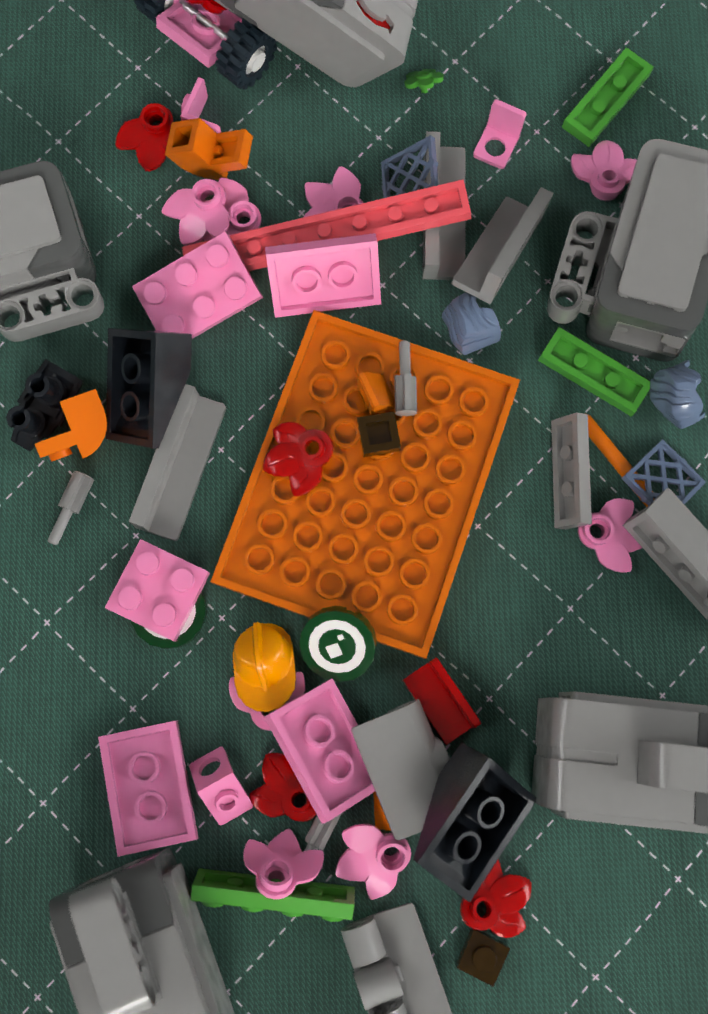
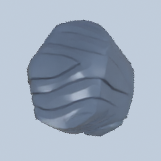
M467 292L453 299L441 316L448 328L451 341L463 355L492 345L501 339L499 321L493 309L480 308L476 302L477 297Z
M685 360L673 367L659 370L650 381L649 396L652 403L679 429L691 426L705 417V412L701 413L703 402L696 391L698 384L701 382V375L697 371L688 368L690 366L689 360Z

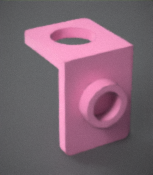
M198 77L191 94L185 95L181 105V121L199 118L208 99L203 78ZM202 119L216 133H221L219 125Z
M494 99L487 126L474 150L473 157L496 168L504 169L519 140L527 113L498 99ZM491 140H498L504 145L505 151L500 156H492L485 149L486 143Z
M222 746L190 763L189 768L196 791L219 825H224L253 808V804L235 776L227 753ZM214 761L220 762L219 768L214 773L208 776L201 775L206 765Z

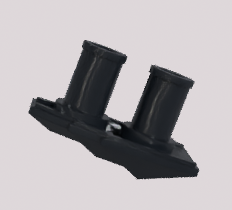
M45 359L37 372L28 377L25 383L26 388L17 400L20 403L19 406L11 408L7 413V424L11 428L14 427L11 441L31 451L35 447V443L40 442L44 437L49 438L56 427H61L66 419L60 401L77 396L84 381Z

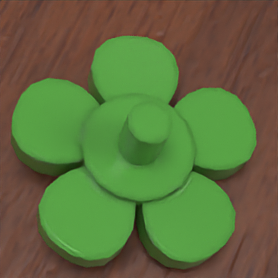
M423 69L407 74L404 84L408 89L419 86L421 93H427L428 89L434 87V83L442 82L444 76L443 73L436 72L435 69Z

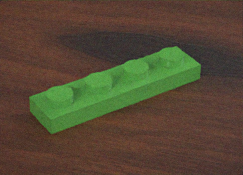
M199 868L192 884L191 901L201 902L204 906L213 908L230 905L239 906L248 912L272 910L280 911L289 917H300L306 914L321 916L322 919L330 922H339L343 919L353 920L355 887L307 882L296 885L294 891L285 898L270 899L262 895L257 889L255 875ZM279 879L271 880L272 882H281Z

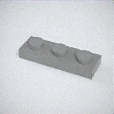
M576 412L551 420L554 527L557 529L566 530L592 524L588 414Z

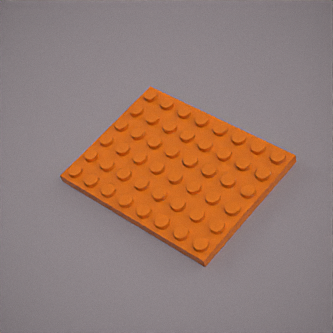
M313 310L210 582L308 618L322 608L331 606L347 607L346 610L354 613L357 611L366 617L374 628L378 643L427 659L520 379L410 343L411 374L416 376L417 414L413 416L395 415L401 444L400 451L363 457L357 418L369 416L370 413L357 388L358 375L361 372L381 374L385 378L395 400L394 376L400 375L399 343L402 340ZM395 408L392 409V410H389V411H387V412H393V411H394V413H395ZM285 422L299 423L307 430H321L330 436L334 445L331 459L322 466V479L320 483L309 493L298 497L292 494L289 476H273L264 472L262 468L266 454L278 445L273 435V429ZM317 441L310 443L308 447L311 455L319 451Z

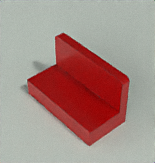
M437 657L402 680L414 700H420L427 719L445 745L470 728H476L482 724Z

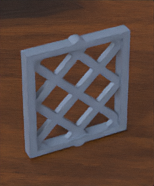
M430 135L381 162L383 198L391 197V190L397 192L396 195L406 193L404 191L410 180L416 182L412 191L419 190L421 186L429 188L439 185L434 137ZM427 149H429L428 162L422 160ZM420 150L417 156L413 155L414 153ZM411 158L414 160V163L409 172H406L403 168L407 160ZM401 161L398 167L394 165L395 163ZM422 164L425 168L418 179L413 174L418 165ZM392 168L395 170V173L389 182V169ZM429 171L431 174L430 185L424 182ZM402 174L406 177L400 188H398L394 184L399 175Z
M663 439L621 478L641 498V501L648 506L654 501L653 498L660 494L652 492L651 482L661 483L662 491L668 488V484L678 485L679 496H676L683 504L706 483L687 464V461L681 458ZM657 451L658 460H650L649 458ZM664 452H665L675 463H673V462H665ZM643 465L644 475L634 474ZM649 465L659 466L660 477L650 476ZM666 468L676 469L677 479L667 478ZM682 470H683L693 481L683 480ZM634 480L645 481L646 491H644ZM684 486L694 487V488L685 496Z

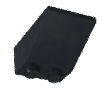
M108 328L106 439L152 449L160 447L191 371L192 334L145 329Z
M461 742L438 776L413 860L470 902L535 804L536 797L491 758Z

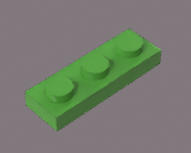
M626 47L566 117L562 128L590 147L651 75L654 67Z
M558 327L538 359L539 362L630 417L635 414L650 390L649 380Z

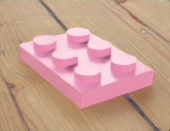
M226 231L132 286L156 331L192 334V339L263 298Z
M375 233L265 247L275 318L313 313V310L325 312L381 304L378 242Z
M333 679L328 680L264 717L322 824L329 822L375 792L351 732V728L358 724Z
M178 720L98 737L117 857L197 840L198 832Z

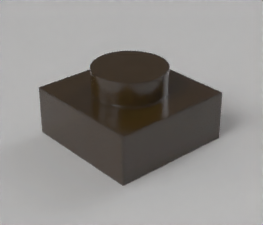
M394 411L357 418L363 457L401 450Z
M471 928L455 965L465 973L494 987L510 947L479 930Z

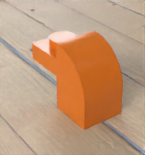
M200 118L172 122L165 155L191 174L207 179L219 180L220 178H227L229 171L247 169L253 136L246 129L216 133Z
M96 389L60 401L71 430L35 443L34 445L40 458L48 455L52 462L73 454L70 447L74 445L78 446L82 459L98 449L106 434L107 418Z

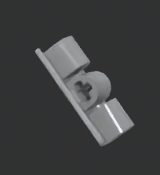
M416 699L389 710L387 714L351 728L393 837L396 840L422 832L438 776L450 760L442 741L434 736L420 700Z
M413 903L403 904L367 916L344 926L340 930L355 972L353 976L364 1009L368 1011V1014H452Z

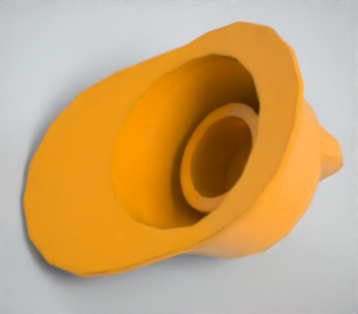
M254 622L253 626L240 634L234 644L233 669L235 687L238 697L247 707L259 712L276 710L290 699L295 689L296 671L293 644L290 635L282 627L273 623Z

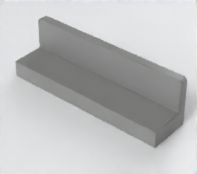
M426 131L425 138L430 135L435 138L439 185L464 179L465 183V148L440 147V132ZM427 149L423 156V160L426 162L429 161V149ZM430 171L424 180L429 185L431 183ZM465 221L423 230L422 279L453 280L465 261Z
M541 187L529 207L510 197H505L454 276L452 285L491 304L540 223L554 193Z
M188 384L184 386L160 447L156 448L129 523L137 529L173 541H177L180 537L226 412L225 404L199 396L194 386Z
M667 488L648 507L630 517L623 526L708 620V530L673 491Z

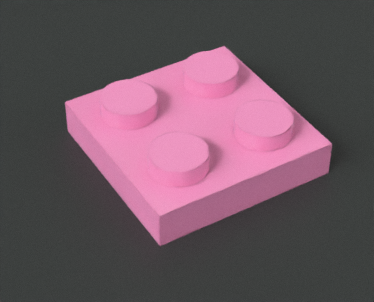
M140 539L105 608L176 642L210 573Z

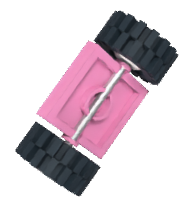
M134 0V3L137 5L136 8L152 20L158 30L207 68L215 64L216 70L239 89L245 90L248 86L252 87L255 85V79L259 81L262 78L261 73L268 70L269 66L267 64L269 61H273L275 57L272 53L277 50L278 45L275 44L277 40L260 30L258 26H254L244 18H239L229 10H225L220 14H214L207 11L201 4H192L186 0Z

